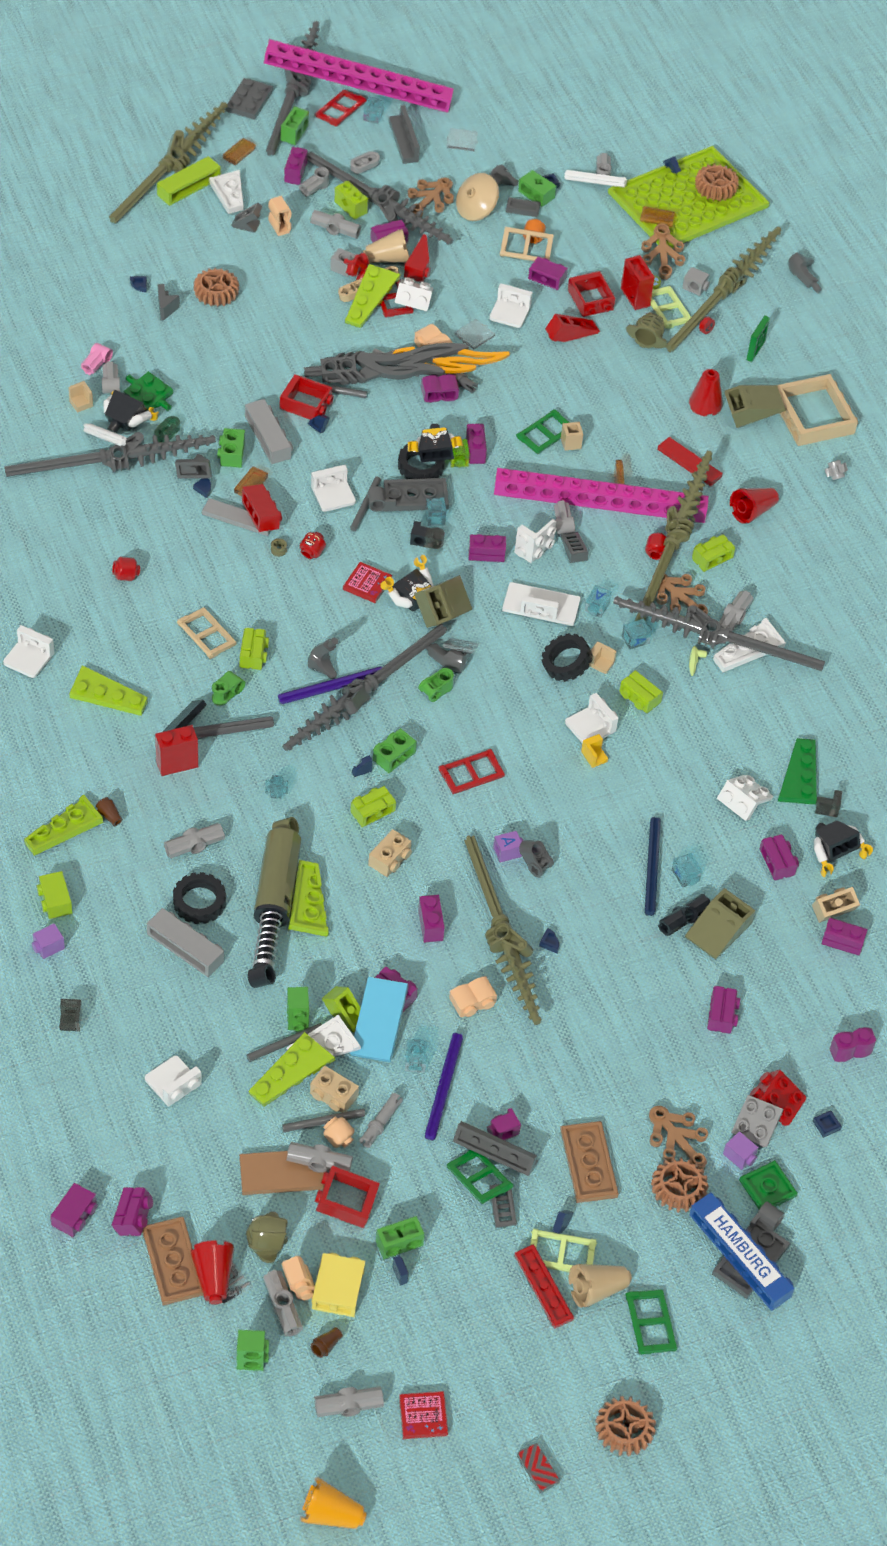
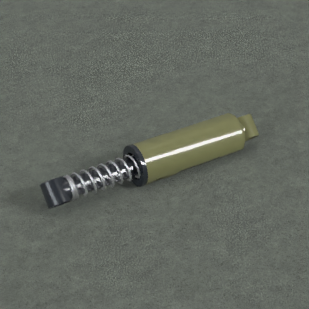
M294 817L273 822L272 830L266 836L254 908V919L259 923L260 928L258 929L254 962L252 964L253 968L248 971V981L253 988L274 984L276 980L275 963L273 960L276 959L274 954L277 952L275 947L278 943L276 940L279 939L277 934L280 932V929L278 927H282L289 922L301 846V837L298 834L299 825Z

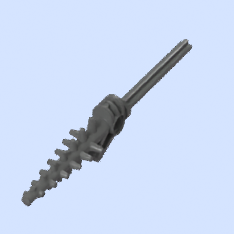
M313 21L312 28H309L310 33L305 34L307 40H301V43L304 44V47L301 48L316 51L312 47H317L318 45L315 42V38H319L317 31L319 32L320 23ZM285 69L287 82L286 96L265 151L268 156H274L281 138V125L289 115L294 99L298 96H306L309 92L312 81L304 74Z
M308 152L307 161L317 167L327 168L330 175L342 182L348 180L362 194L367 196L370 202H374L375 205L379 206L389 223L391 221H399V216L405 220V226L409 223L413 224L411 227L412 231L419 227L421 228L419 232L421 235L426 231L429 233V238L435 236L438 241L443 240L447 245L453 243V239L448 233H443L442 228H435L436 222L432 224L427 222L430 218L429 216H426L424 219L420 218L422 210H419L416 214L413 213L415 204H412L408 209L405 208L409 201L408 198L399 204L397 202L400 198L399 191L391 188L389 185H384L382 188H371L313 152Z
M136 432L126 438L125 446L114 445L109 450L100 449V452L4 466L6 477L102 462V465H106L113 472H116V470L122 471V469L126 468L129 470L128 459L138 458L140 466L144 467V456H149L151 463H155V454L160 453L162 459L166 460V452L172 451L175 457L177 456V450L183 449L184 453H188V448L195 447L198 450L199 446H210L211 443H216L214 435L210 437L199 435V438L192 439L191 435H188L185 440H181L180 436L176 435V441H170L168 435H165L164 442L159 443L157 436L153 435V443L143 444V434ZM116 451L123 452V456L117 458L114 456V453Z
M618 596L613 601V604L619 605V608L630 609V613H641V618H644V616L646 618L648 616L652 617V623L661 620L662 628L669 627L672 624L673 633H676L677 630L681 631L683 628L684 638H687L690 631L700 634L697 644L705 643V646L707 644L711 645L713 649L718 644L730 642L819 671L823 670L825 664L823 660L731 632V628L728 627L726 629L722 628L717 620L712 619L694 605L688 607L686 616L679 615L678 607H675L671 613L668 612L666 605H663L661 609H657L655 603L646 606L641 600L639 603H635L630 598L624 600Z
M439 624L373 675L369 674L364 679H354L342 689L343 696L340 699L336 700L333 695H330L331 706L327 707L325 703H322L323 713L318 714L317 711H314L315 719L305 720L307 726L302 727V729L301 727L297 728L298 733L289 737L290 740L282 746L283 749L288 751L292 750V747L296 744L302 745V740L306 737L308 740H311V734L314 732L317 735H321L320 729L322 726L330 730L329 723L332 719L336 725H339L338 717H340V714L346 720H349L348 714H355L371 698L370 694L372 691L378 689L379 683L443 636L447 628L443 624Z

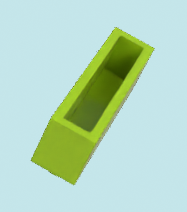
M209 156L158 182L157 196L170 206L210 185L209 178L221 175V166Z

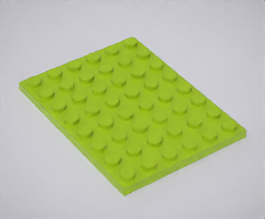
M713 146L678 159L677 162L681 169L678 173H672V170L664 165L627 180L625 187L612 186L608 188V194L650 237L654 235V228L658 224L664 223L669 227L670 234L683 243L769 207L770 203ZM713 164L716 166L720 164L723 167L727 166V169L731 168L732 172H736V176H738L739 186L737 192L731 199L727 198L726 201L723 199L720 202L718 200L713 201V199L707 200L706 196L702 197L701 193H698L697 189H695V177L702 167H707V165L713 166ZM666 240V244L674 248V245Z

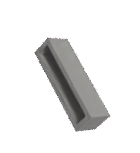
M265 399L245 404V418L270 463L275 464L291 459L292 443L287 440L284 429L280 428L279 420L277 417H274L271 406L266 403Z
M162 908L147 922V935L208 978L224 962V950L220 945L213 944L204 934L196 932L188 923H183L174 913Z

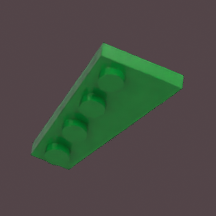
M797 738L778 802L816 805V741L813 739Z

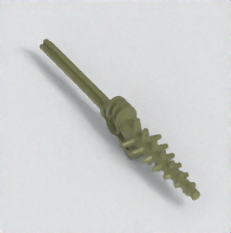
M221 102L218 108L214 107L212 113L207 112L206 115L208 117L206 119L200 117L201 123L199 125L193 122L192 125L195 128L193 131L186 126L184 129L189 135L185 138L183 131H175L170 139L166 155L159 161V166L109 216L110 222L116 224L166 172L175 171L177 173L191 163L186 153L189 152L194 156L197 155L192 146L194 145L199 149L202 148L197 140L199 138L204 142L207 140L203 134L204 132L209 135L212 133L208 128L210 126L215 127L214 121L221 119V113H225V109L228 107L226 102Z
M779 226L772 232L769 231L766 238L761 237L762 242L760 244L755 242L754 246L756 248L754 250L747 248L746 251L750 253L749 255L740 254L739 256L744 260H732L737 267H729L720 276L718 285L714 288V293L667 343L665 348L668 349V352H673L721 299H725L730 293L734 294L737 289L742 287L747 281L746 276L754 277V274L749 270L751 268L758 271L759 267L755 265V262L763 263V260L759 257L761 255H768L765 250L767 248L771 249L772 246L770 244L776 242L777 239L775 238L781 234Z
M706 451L701 458L702 462L696 466L698 471L692 473L694 479L687 481L690 488L687 490L685 488L682 489L685 498L680 496L677 498L681 504L680 509L678 510L675 506H672L667 510L665 548L643 599V603L646 606H650L653 603L674 550L679 549L681 542H686L690 539L695 526L693 515L698 513L696 506L700 504L701 498L699 496H702L703 487L705 486L702 482L707 480V474L705 473L709 471V462L712 460L713 453L711 451ZM638 612L634 626L643 628L646 617L641 618V613Z
M474 835L471 837L467 836L464 841L493 918L491 920V928L485 933L490 951L493 953L504 951V955L498 958L496 963L508 961L509 964L501 969V972L512 971L513 974L506 980L507 982L516 980L517 985L512 988L513 992L520 990L521 995L517 997L518 1001L524 1000L526 1005L523 1006V1009L529 1011L530 1015L528 1017L530 1020L532 1019L534 1025H539L542 1018L539 1017L537 1010L540 1007L536 1006L534 1001L538 996L537 994L532 995L531 989L536 985L535 983H528V979L534 974L533 972L525 973L524 970L532 963L531 961L522 963L520 955L524 957L531 956L533 948L512 929L508 916L503 914L477 840Z

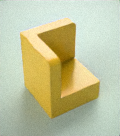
M600 734L587 738L582 742L581 752L592 768L608 762V757L602 750L603 738Z

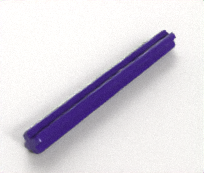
M382 667L372 668L281 693L278 695V701L280 704H286L341 689L354 679H364L369 674L373 675Z
M453 1033L425 1131L424 1137L427 1140L433 1141L436 1139L463 1040L462 1034Z

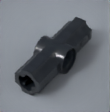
M700 894L683 906L675 907L672 913L659 920L658 927L660 932L665 936H670L685 925L695 923L711 902L705 894Z

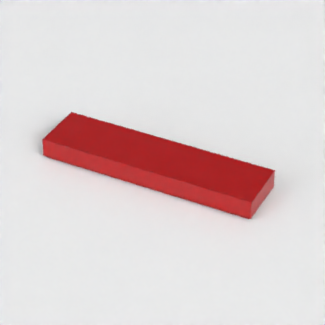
M668 437L658 445V451L690 473L698 471L696 466L702 462V459L671 437ZM709 464V471L705 473L707 474V480L704 482L712 486L722 478L723 473Z
M532 1244L515 1252L514 1256L553 1328L556 1329L573 1321L574 1316L535 1245Z

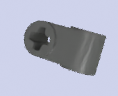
M524 840L521 842L519 852L524 858L529 871L535 877H541L547 868H551L554 865L552 857L547 852L543 842L539 840Z

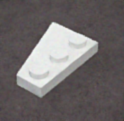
M240 170L209 178L210 185L228 214L243 210Z
M339 1015L307 1034L334 1057L361 1049V1046Z

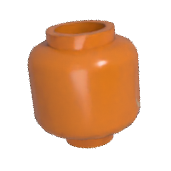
M531 219L526 222L524 230L545 233L546 226L539 219ZM531 236L530 244L539 243L543 238Z

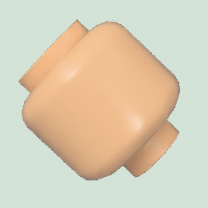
M335 1116L323 1127L325 1129L324 1137L334 1148L340 1146L345 1148L353 1141L354 1128L344 1117L337 1118Z

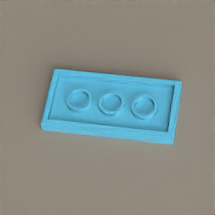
M368 977L354 1038L361 1046V1049L350 1052L351 1056L391 1063L408 991V983Z

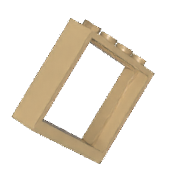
M831 374L777 385L786 409L780 415L798 446L855 434L858 419L853 415L850 405L845 401L843 393L840 392L837 382L833 380ZM826 389L844 421L805 429L787 397Z

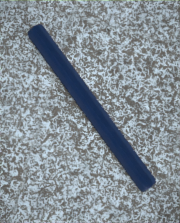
M652 817L650 820L644 912L647 916H654L656 912L661 819L659 817Z

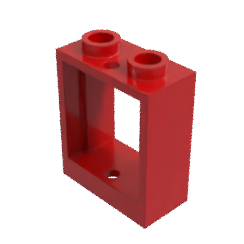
M640 255L625 259L621 290L634 310L650 307L655 278Z
M600 271L569 278L568 292L582 317L614 310L615 296ZM598 289L603 299L586 303L580 292Z
M294 374L280 395V409L310 420L316 416L325 415L327 406L331 405L334 399L332 387ZM299 391L322 400L317 407L294 400Z
M332 1165L329 1173L325 1171L322 1177L321 1184L324 1187L323 1190H318L314 1202L318 1204L315 1211L364 1228L380 1183ZM332 1180L366 1191L360 1211L326 1199Z

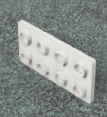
M510 582L502 611L573 626L581 597Z

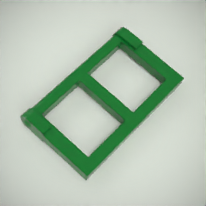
M553 409L521 432H518L516 437L536 454H539L561 439V432L554 435L542 424L551 417L561 424L570 422L561 416L557 410ZM535 428L549 438L548 441L540 446H537L525 436Z
M472 1150L447 1163V1168L481 1204L501 1193L509 1191L513 1187V1183L487 1157ZM478 1157L486 1168L466 1178L457 1167ZM493 1173L502 1184L481 1194L472 1184Z
M663 1289L625 1293L639 1355L676 1351V1341ZM658 1298L662 1317L638 1319L634 1300ZM664 1324L669 1343L644 1346L640 1326Z

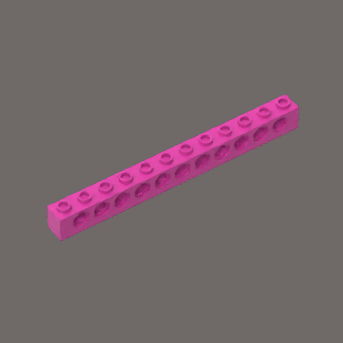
M269 39L264 58V64L447 113L454 90L450 87Z
M497 468L494 495L550 503L565 501L573 506L667 518V510L670 507L675 506L678 510L680 509L681 504L677 499L679 496L685 498L683 492ZM702 495L699 496L701 498L700 504L696 506L698 513L693 516L695 522L705 523L709 496Z

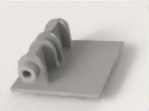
M747 1095L731 1133L736 1135L740 1131L750 1141L767 1148L783 1109Z

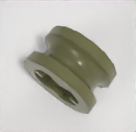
M280 538L274 539L271 542V553L278 557L286 554L287 542Z

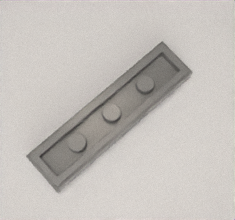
M211 498L208 499L202 509V515L265 536H269L271 530L258 532L247 510Z

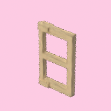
M505 227L500 256L534 261L537 258L536 256L527 255L530 237L533 236L548 239L545 258L550 261L554 235ZM509 233L526 235L523 254L506 252Z
M204 607L177 621V624L204 651L209 659L236 645V641ZM204 616L213 626L195 634L186 624ZM218 631L227 642L209 650L201 639Z

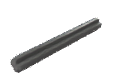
M272 716L193 728L197 738L270 728L274 726V719Z

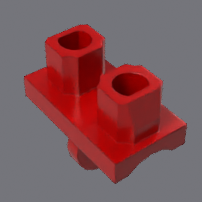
M360 253L353 260L345 258L343 262L347 265L345 273L352 277L357 275L356 280L363 278L369 265L368 255Z

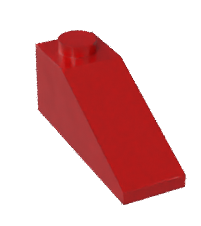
M423 234L404 267V278H411L420 283L425 278H428L431 272L426 234Z
M554 314L545 328L551 340L561 342L595 335L600 332L595 322L591 319Z

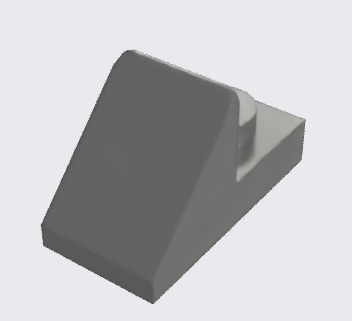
M256 203L238 213L231 226L255 233L260 224L258 218L260 217L262 206Z
M157 284L160 319L165 320L180 307L179 295H169L168 291H165L164 284Z
M197 454L194 459H177L175 461L178 479L212 478L210 460L200 454Z

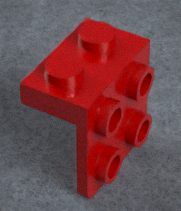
M780 1069L766 1072L760 1077V1083L750 1092V1096L782 1108L783 1112L779 1122L783 1126H788L802 1107L806 1096Z

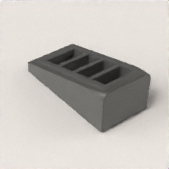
M579 533L561 534L560 537L569 562L587 561L588 550Z
M500 1184L490 1185L489 1191ZM512 1189L506 1192L507 1196L491 1199L495 1228L517 1225ZM508 1200V1204L497 1205L496 1202ZM509 1208V1212L498 1213V1209ZM511 1216V1220L499 1221V1217Z

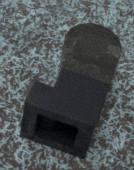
M414 521L410 535V545L439 549L444 545L445 532L441 528L421 526V522Z

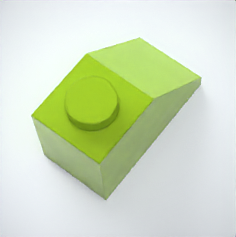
M335 986L321 999L333 1017L339 1015L351 1032H355L361 1007L349 987Z

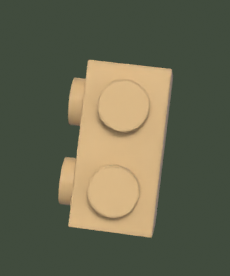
M392 829L370 852L368 865L388 877L392 872L397 871L404 859L407 860L411 855V840Z
M845 887L839 888L831 895H827V893L816 897V901L812 904L819 923L829 920V917L834 918L854 911L860 906L853 887L845 889Z
M324 1066L310 1083V1094L316 1100L328 1104L332 1110L342 1113L347 1112L358 1098L359 1086Z

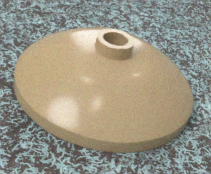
M477 173L468 177L462 183L457 193L456 207L463 218L469 221H479L493 211L499 197V188L496 180L486 173Z

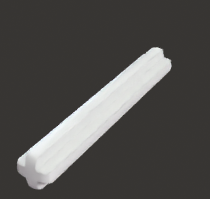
M566 170L565 172L566 180L625 187L627 184V179L623 177Z
M90 423L84 424L85 428L83 431L85 433L119 446L126 445L125 441L127 439L125 436Z

